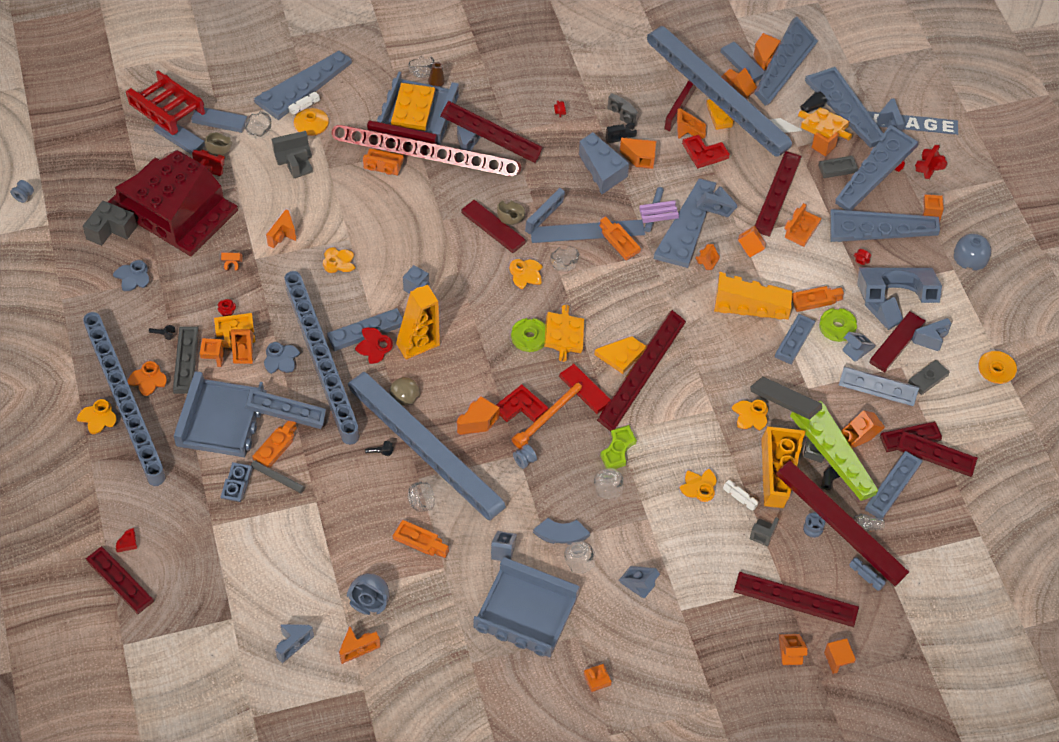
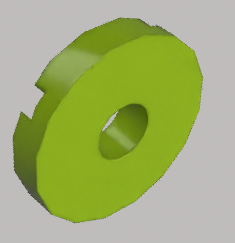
M831 308L822 314L819 328L821 333L832 341H847L844 337L848 332L856 333V318L845 309L839 308V310H834V308ZM835 322H839V323H841L843 326H842V327H837V326L834 325V323H835Z
M524 318L517 321L511 331L512 343L516 348L525 352H535L542 349L545 342V324L535 318H532V320ZM528 332L534 333V336L527 337L525 334Z

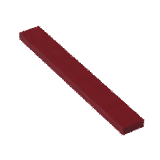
M674 310L669 311L598 417L597 421L610 432L616 429L686 323Z
M789 460L777 471L775 475L891 584L896 587L909 573L902 564L794 463Z

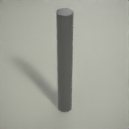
M256 460L251 464L252 468L300 494L303 493L305 487Z

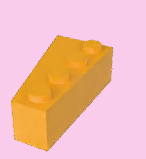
M429 285L414 289L410 292L396 341L406 360L440 346L439 305Z
M767 426L761 438L764 506L784 508L791 489L775 474L789 460L796 466L798 465L805 431Z

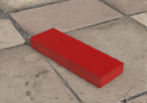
M575 364L559 373V377L570 388L576 383L581 384L582 388L576 394L596 414L604 410L610 398Z

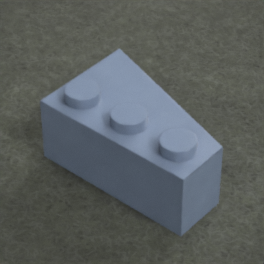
M592 132L580 140L579 156L587 170L592 174L593 181L600 188L601 195L628 177L629 163Z

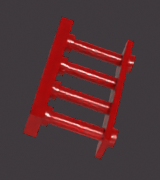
M159 70L156 71L158 81L142 92H136L132 88L125 91L129 105L172 135L178 132L177 121L192 111L196 110L202 115L205 114L204 102L200 97L195 96ZM161 87L166 90L152 100L146 99L147 96ZM171 95L177 97L163 108L156 106ZM183 102L188 105L175 115L168 114V112Z

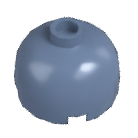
M979 234L963 236L958 240L954 249L956 263L965 269L967 267L973 268V270L983 269L987 266L991 257L990 243Z
M366 573L353 580L346 595L351 600L349 603L351 607L360 613L370 615V612L380 614L385 610L390 593L384 579L378 575Z

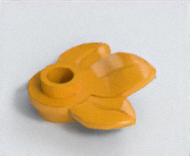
M335 247L328 248L325 251V259L323 260L325 271L329 273H336L338 270L350 272L356 268L350 263L354 257L352 251L346 249L338 251Z
M515 259L510 263V273L513 275V282L517 287L524 289L527 283L541 285L542 279L538 271L542 269V265L539 262L531 259L525 261Z
M99 399L94 402L93 406L82 409L77 416V421L88 423V430L93 435L100 433L105 426L114 427L116 415L112 412L110 402L105 399Z
M743 400L734 404L731 408L739 414L737 420L738 428L748 429L754 426L760 431L767 424L766 415L768 407L762 400H754L752 403Z
M707 469L702 476L687 471L685 475L686 484L681 485L679 489L687 497L697 498L702 502H709L714 498V486L717 480L715 474L710 469Z

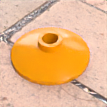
M316 108L304 109L294 118L295 129L298 132L306 131L307 136L321 134L327 129L329 124L327 114Z
M1000 351L985 353L981 356L978 363L981 375L988 381L997 384L1011 381L1017 372L1015 361L1008 354Z

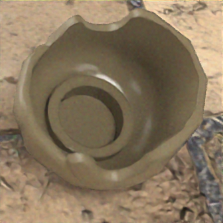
M214 132L205 138V147L212 155L223 156L231 149L232 141L230 136L226 137L221 133Z
M502 200L497 205L498 218L506 225L518 224L525 217V208L521 204L514 203L513 200L508 204H505Z
M402 377L392 383L390 395L399 404L404 406L414 404L416 398L420 397V390L418 384L413 379Z

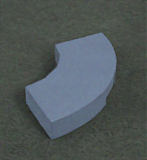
M547 518L533 529V533L537 537L552 544L571 545L590 537V532L578 520L561 524Z

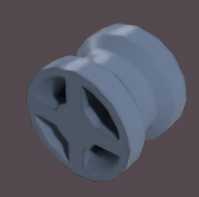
M19 180L17 186L12 188L10 193L17 201L25 203L28 195L33 194L34 189L28 182Z
M528 444L524 445L520 451L516 450L513 452L515 462L522 469H525L530 462L534 463L537 461L534 450Z
M816 512L808 514L803 526L804 533L809 537H819L823 533L825 521Z

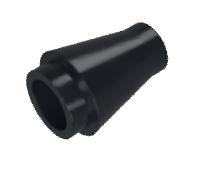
M814 92L800 105V108L804 112L809 113L824 107L827 99L822 92Z

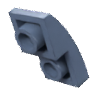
M232 462L228 479H225L221 499L241 502L252 473V466Z

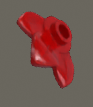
M363 328L362 334L365 340H362L355 347V351L360 355L368 356L369 364L379 363L383 360L384 355L391 351L393 341L389 336L382 335L376 328ZM385 342L387 346L383 348L380 346V343Z

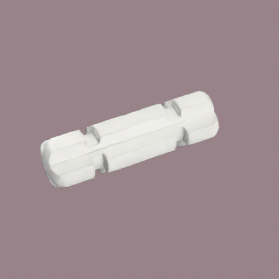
M313 92L309 94V97L306 96L298 100L296 104L289 105V112L295 115L299 113V110L302 111L313 105L312 103H317L320 100L319 95Z
M728 480L724 484L723 489L727 493L731 492V496L743 505L747 504L746 507L753 511L758 506V500L754 497L751 498L750 494L739 486L736 487L734 482Z

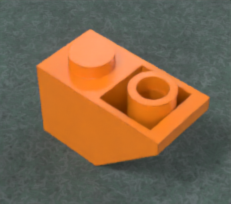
M765 33L755 43L754 58L764 71H766L781 40Z
M621 138L620 153L635 167L654 168L656 141Z
M480 396L477 401H473L465 414L459 416L457 420V433L463 435L488 431L499 419V407Z
M863 410L841 432L853 449L872 440L885 426L874 412Z

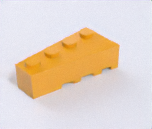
M719 272L714 312L789 320L792 291L772 285L765 287L757 281L749 283L742 281V277L734 276L731 278L727 277L726 273Z

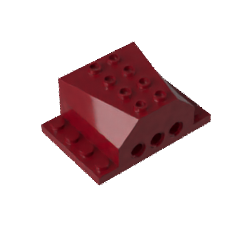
M179 150L166 153L160 160L156 157L152 159L138 174L116 186V194L108 201V203L134 213L136 224L190 257L238 211L237 205L223 197L222 186L207 167Z

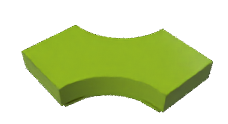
M629 425L612 430L610 446L600 452V457L607 471L626 466L625 453L637 442Z

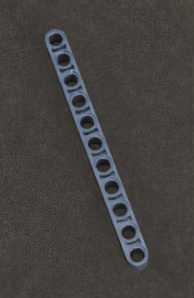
M664 26L658 27L647 35V41L651 47L772 155L778 157L792 147L791 139Z
M290 271L284 277L286 292L341 439L345 444H355L359 440V431L351 405L302 277L297 271Z
M89 312L84 316L83 322L146 479L150 485L159 486L165 481L161 461L101 317L96 312Z
M362 372L348 383L349 389L360 401L487 520H492L506 508L504 501L366 372Z

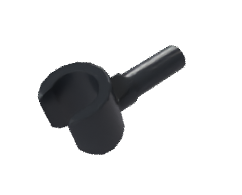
M167 325L164 329L149 328V333L161 334L167 340H171L173 333H175V327Z
M384 441L382 447L365 448V453L378 452L384 456H390L394 449L393 443Z

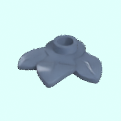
M135 260L130 265H123L113 273V277L122 279L121 287L123 291H132L137 285L144 288L149 283L148 267L141 260Z
M272 342L266 348L267 357L264 360V366L270 374L278 369L285 373L293 372L295 368L293 358L297 357L300 352L292 345L283 346L278 342Z

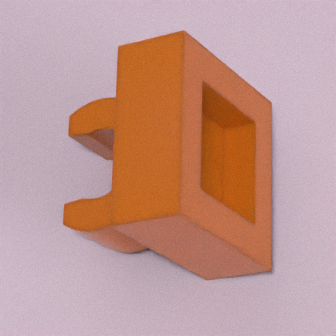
M707 244L704 249L699 251L700 256H696L695 259L698 264H703L706 270H712L720 256L713 244Z
M221 252V260L225 262L224 269L228 271L229 264L233 263L235 265L234 270L238 271L239 264L237 262H242L243 255L241 253Z
M604 664L584 670V676L591 692L611 686L612 682Z

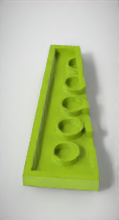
M818 401L822 403V409L810 420L792 412L790 417L801 430L805 431V435L860 501L877 494V487L822 401Z

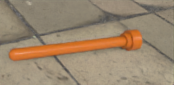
M576 383L525 432L514 435L512 437L513 444L520 450L524 445L528 444L529 438L581 390V384Z

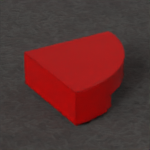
M134 528L126 530L125 534L117 540V553L137 549Z

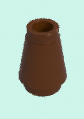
M435 62L432 64L428 78L429 85L442 87L445 83L442 63Z

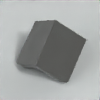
M306 149L286 155L287 167L293 179L313 172V168L308 161Z
M775 517L773 523L758 519L757 523H754L749 539L768 547L776 531L779 518Z

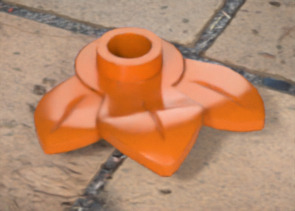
M153 361L145 362L141 369L133 371L128 378V385L139 386L140 393L143 396L151 395L155 391L156 386L165 387L167 383L166 375L160 372L159 365Z

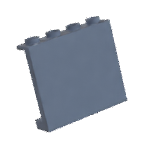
M399 71L397 77L393 78L392 89L388 91L387 102L383 103L382 114L378 116L377 122L391 125L401 83L435 87V95L427 128L423 132L437 134V144L441 145L449 121L440 116L448 100L456 104L459 96V84L452 82L450 89L408 81L402 79L401 72Z
M195 371L174 433L176 446L245 458L247 450L250 451L251 436L256 433V420L261 416V413L245 409L250 389L267 393L264 390L263 382L259 383L258 388L204 379L203 372Z
M503 557L500 562V570L478 616L473 618V628H476L480 633L491 634L500 641L514 643L518 648H527L539 656L551 658L579 596L580 586Z

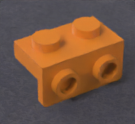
M369 148L367 155L363 156L364 169L397 176L404 161V155Z
M804 203L800 209L796 208L793 219L788 220L784 228L786 230L785 238L805 247L822 219L805 211L807 205Z

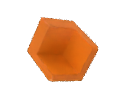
M835 132L829 139L816 133L811 148L826 157L836 147L839 133Z
M924 195V212L922 216L939 217L940 223L944 210L943 196Z
M755 226L741 233L738 237V241L749 257L761 252L766 247V242Z
M202 338L200 358L216 359L217 367H222L224 356L222 339Z
M847 638L827 643L824 653L833 674L838 673L840 666L855 662L856 659Z

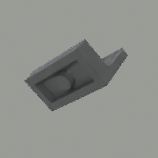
M306 131L271 138L273 152L278 165L287 164L286 155L302 149L307 150L308 159L312 158Z

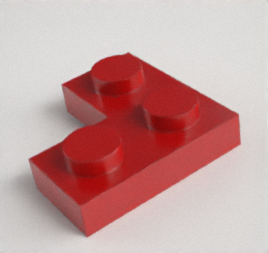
M699 134L685 138L682 141V145L697 169L729 159L730 154L722 142L706 147Z
M522 384L496 404L499 407V416L506 422L510 421L520 412H523L530 420L535 422L549 409Z

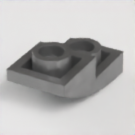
M611 93L608 97L607 109L620 114L621 121L634 123L636 126L637 110L623 98Z

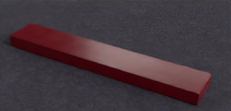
M449 100L440 117L533 163H536L543 147Z
M787 151L784 152L754 225L760 234L768 237L771 236L800 164L801 155Z
M739 572L734 588L735 593L850 627L855 626L859 606L743 572Z

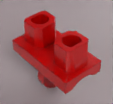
M934 145L932 149L924 148L922 160L925 161L917 160L915 164L916 172L924 173L925 179H930L934 171L944 170L947 167L948 163L945 156L940 155L938 152L940 145Z
M194 150L192 152L193 159L206 166L211 174L218 176L223 174L224 156H213L206 150Z

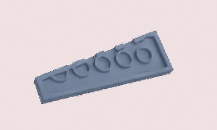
M798 17L791 20L754 92L765 106L772 101L818 42Z
M337 51L266 92H262L254 98V103L277 120H280L289 113V105L296 104L298 100L306 96L309 97V94L316 92L351 65L352 60L341 51Z
M836 67L805 77V82L815 92H822L827 99L829 107L838 116L848 120L849 127L870 148L879 143L883 132Z
M890 125L879 139L876 147H873L870 151L868 158L862 162L859 170L854 173L851 180L837 196L835 204L844 210L852 211L918 147V142Z
M698 179L680 209L678 219H674L655 251L653 259L686 268L689 267L707 211L697 208L696 202L705 192L714 193L715 182Z
M830 210V242L938 236L940 232L939 217Z

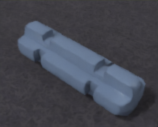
M854 558L849 566L854 571H858V574L869 584L872 583V586L880 591L885 586V580L881 577L878 578L877 574L866 564L863 565L859 558Z

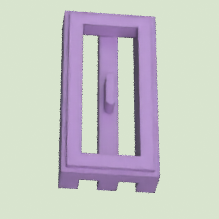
M675 201L640 205L639 210L643 223L678 219L679 213L677 212Z

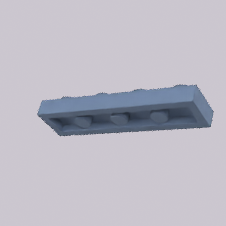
M396 308L328 332L327 337L335 352L365 340L362 334L363 328H376L381 334H385L400 328L403 318Z
M846 366L843 368L839 386L914 406L919 387Z
M253 389L249 390L245 406L247 410L321 429L323 426L326 411L324 408Z
M905 451L879 487L877 494L866 505L865 511L883 520L921 466L922 460Z

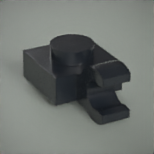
M628 123L625 127L624 124L607 127V144L621 142V138L636 137L637 130H633L635 124Z

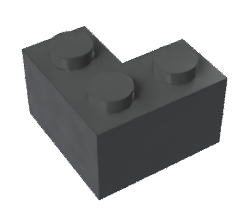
M103 200L83 225L86 240L100 246L105 243L112 233L128 239L137 228L134 213Z

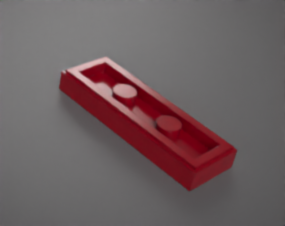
M935 421L880 434V439L886 453L896 451L902 431L933 442L942 440V435Z

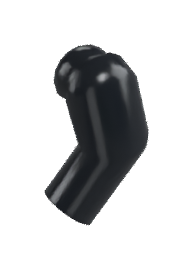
M833 467L826 469L823 473L821 487L825 490L831 489L832 481L840 477Z

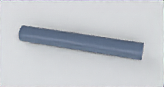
M657 188L652 204L660 203L664 191L663 188ZM654 222L646 223L644 231L651 232Z

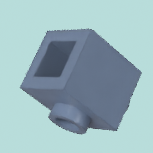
M415 265L403 276V290L409 294L418 287L430 285L429 273Z

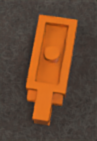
M606 216L600 220L599 226L602 229V234L626 261L640 253V246L619 223L612 224Z
M823 286L792 293V303L796 312L832 305L837 301L843 300L844 292L842 287L831 290V288Z
M287 421L283 427L279 426L252 456L253 460L271 468L293 442L292 439L295 436L293 433L297 429L296 422Z
M405 520L401 521L393 534L394 540L427 555L434 556L436 554L446 558L449 553V546L443 544L437 534Z

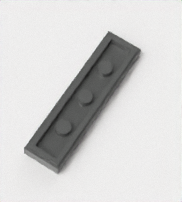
M179 327L173 383L174 394H188L196 369L198 327Z
M763 376L750 386L752 393L809 420L822 409V403Z

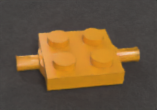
M820 107L811 114L803 110L798 113V117L805 119L801 123V128L810 133H819L827 139L835 132L839 133L838 137L848 141L852 137V134L844 131L848 128L849 121Z
M562 305L561 314L548 312L546 315L544 347L554 348L559 351V361L562 362L567 361V352L581 353L583 350L584 318L570 316L568 305Z

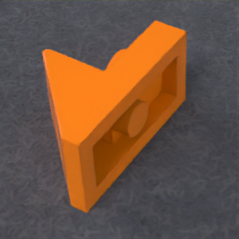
M746 68L740 73L729 69L721 76L745 99L752 95L757 88Z
M679 108L677 113L678 139L687 133L692 136L699 134L700 138L704 139L706 137V124Z
M285 209L266 234L268 246L272 248L281 243L284 236L296 241L295 228L289 210Z
M231 329L233 364L253 363L252 342L254 334L251 329Z
M349 627L339 650L341 663H346L380 648V638L377 632L366 633L359 639H356L351 627Z
M779 634L782 664L802 665L803 656H807V646L801 635Z

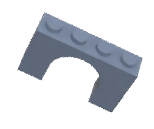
M859 268L857 285L865 302L884 303L885 289L904 288L915 292L921 303H940L942 285L933 268Z

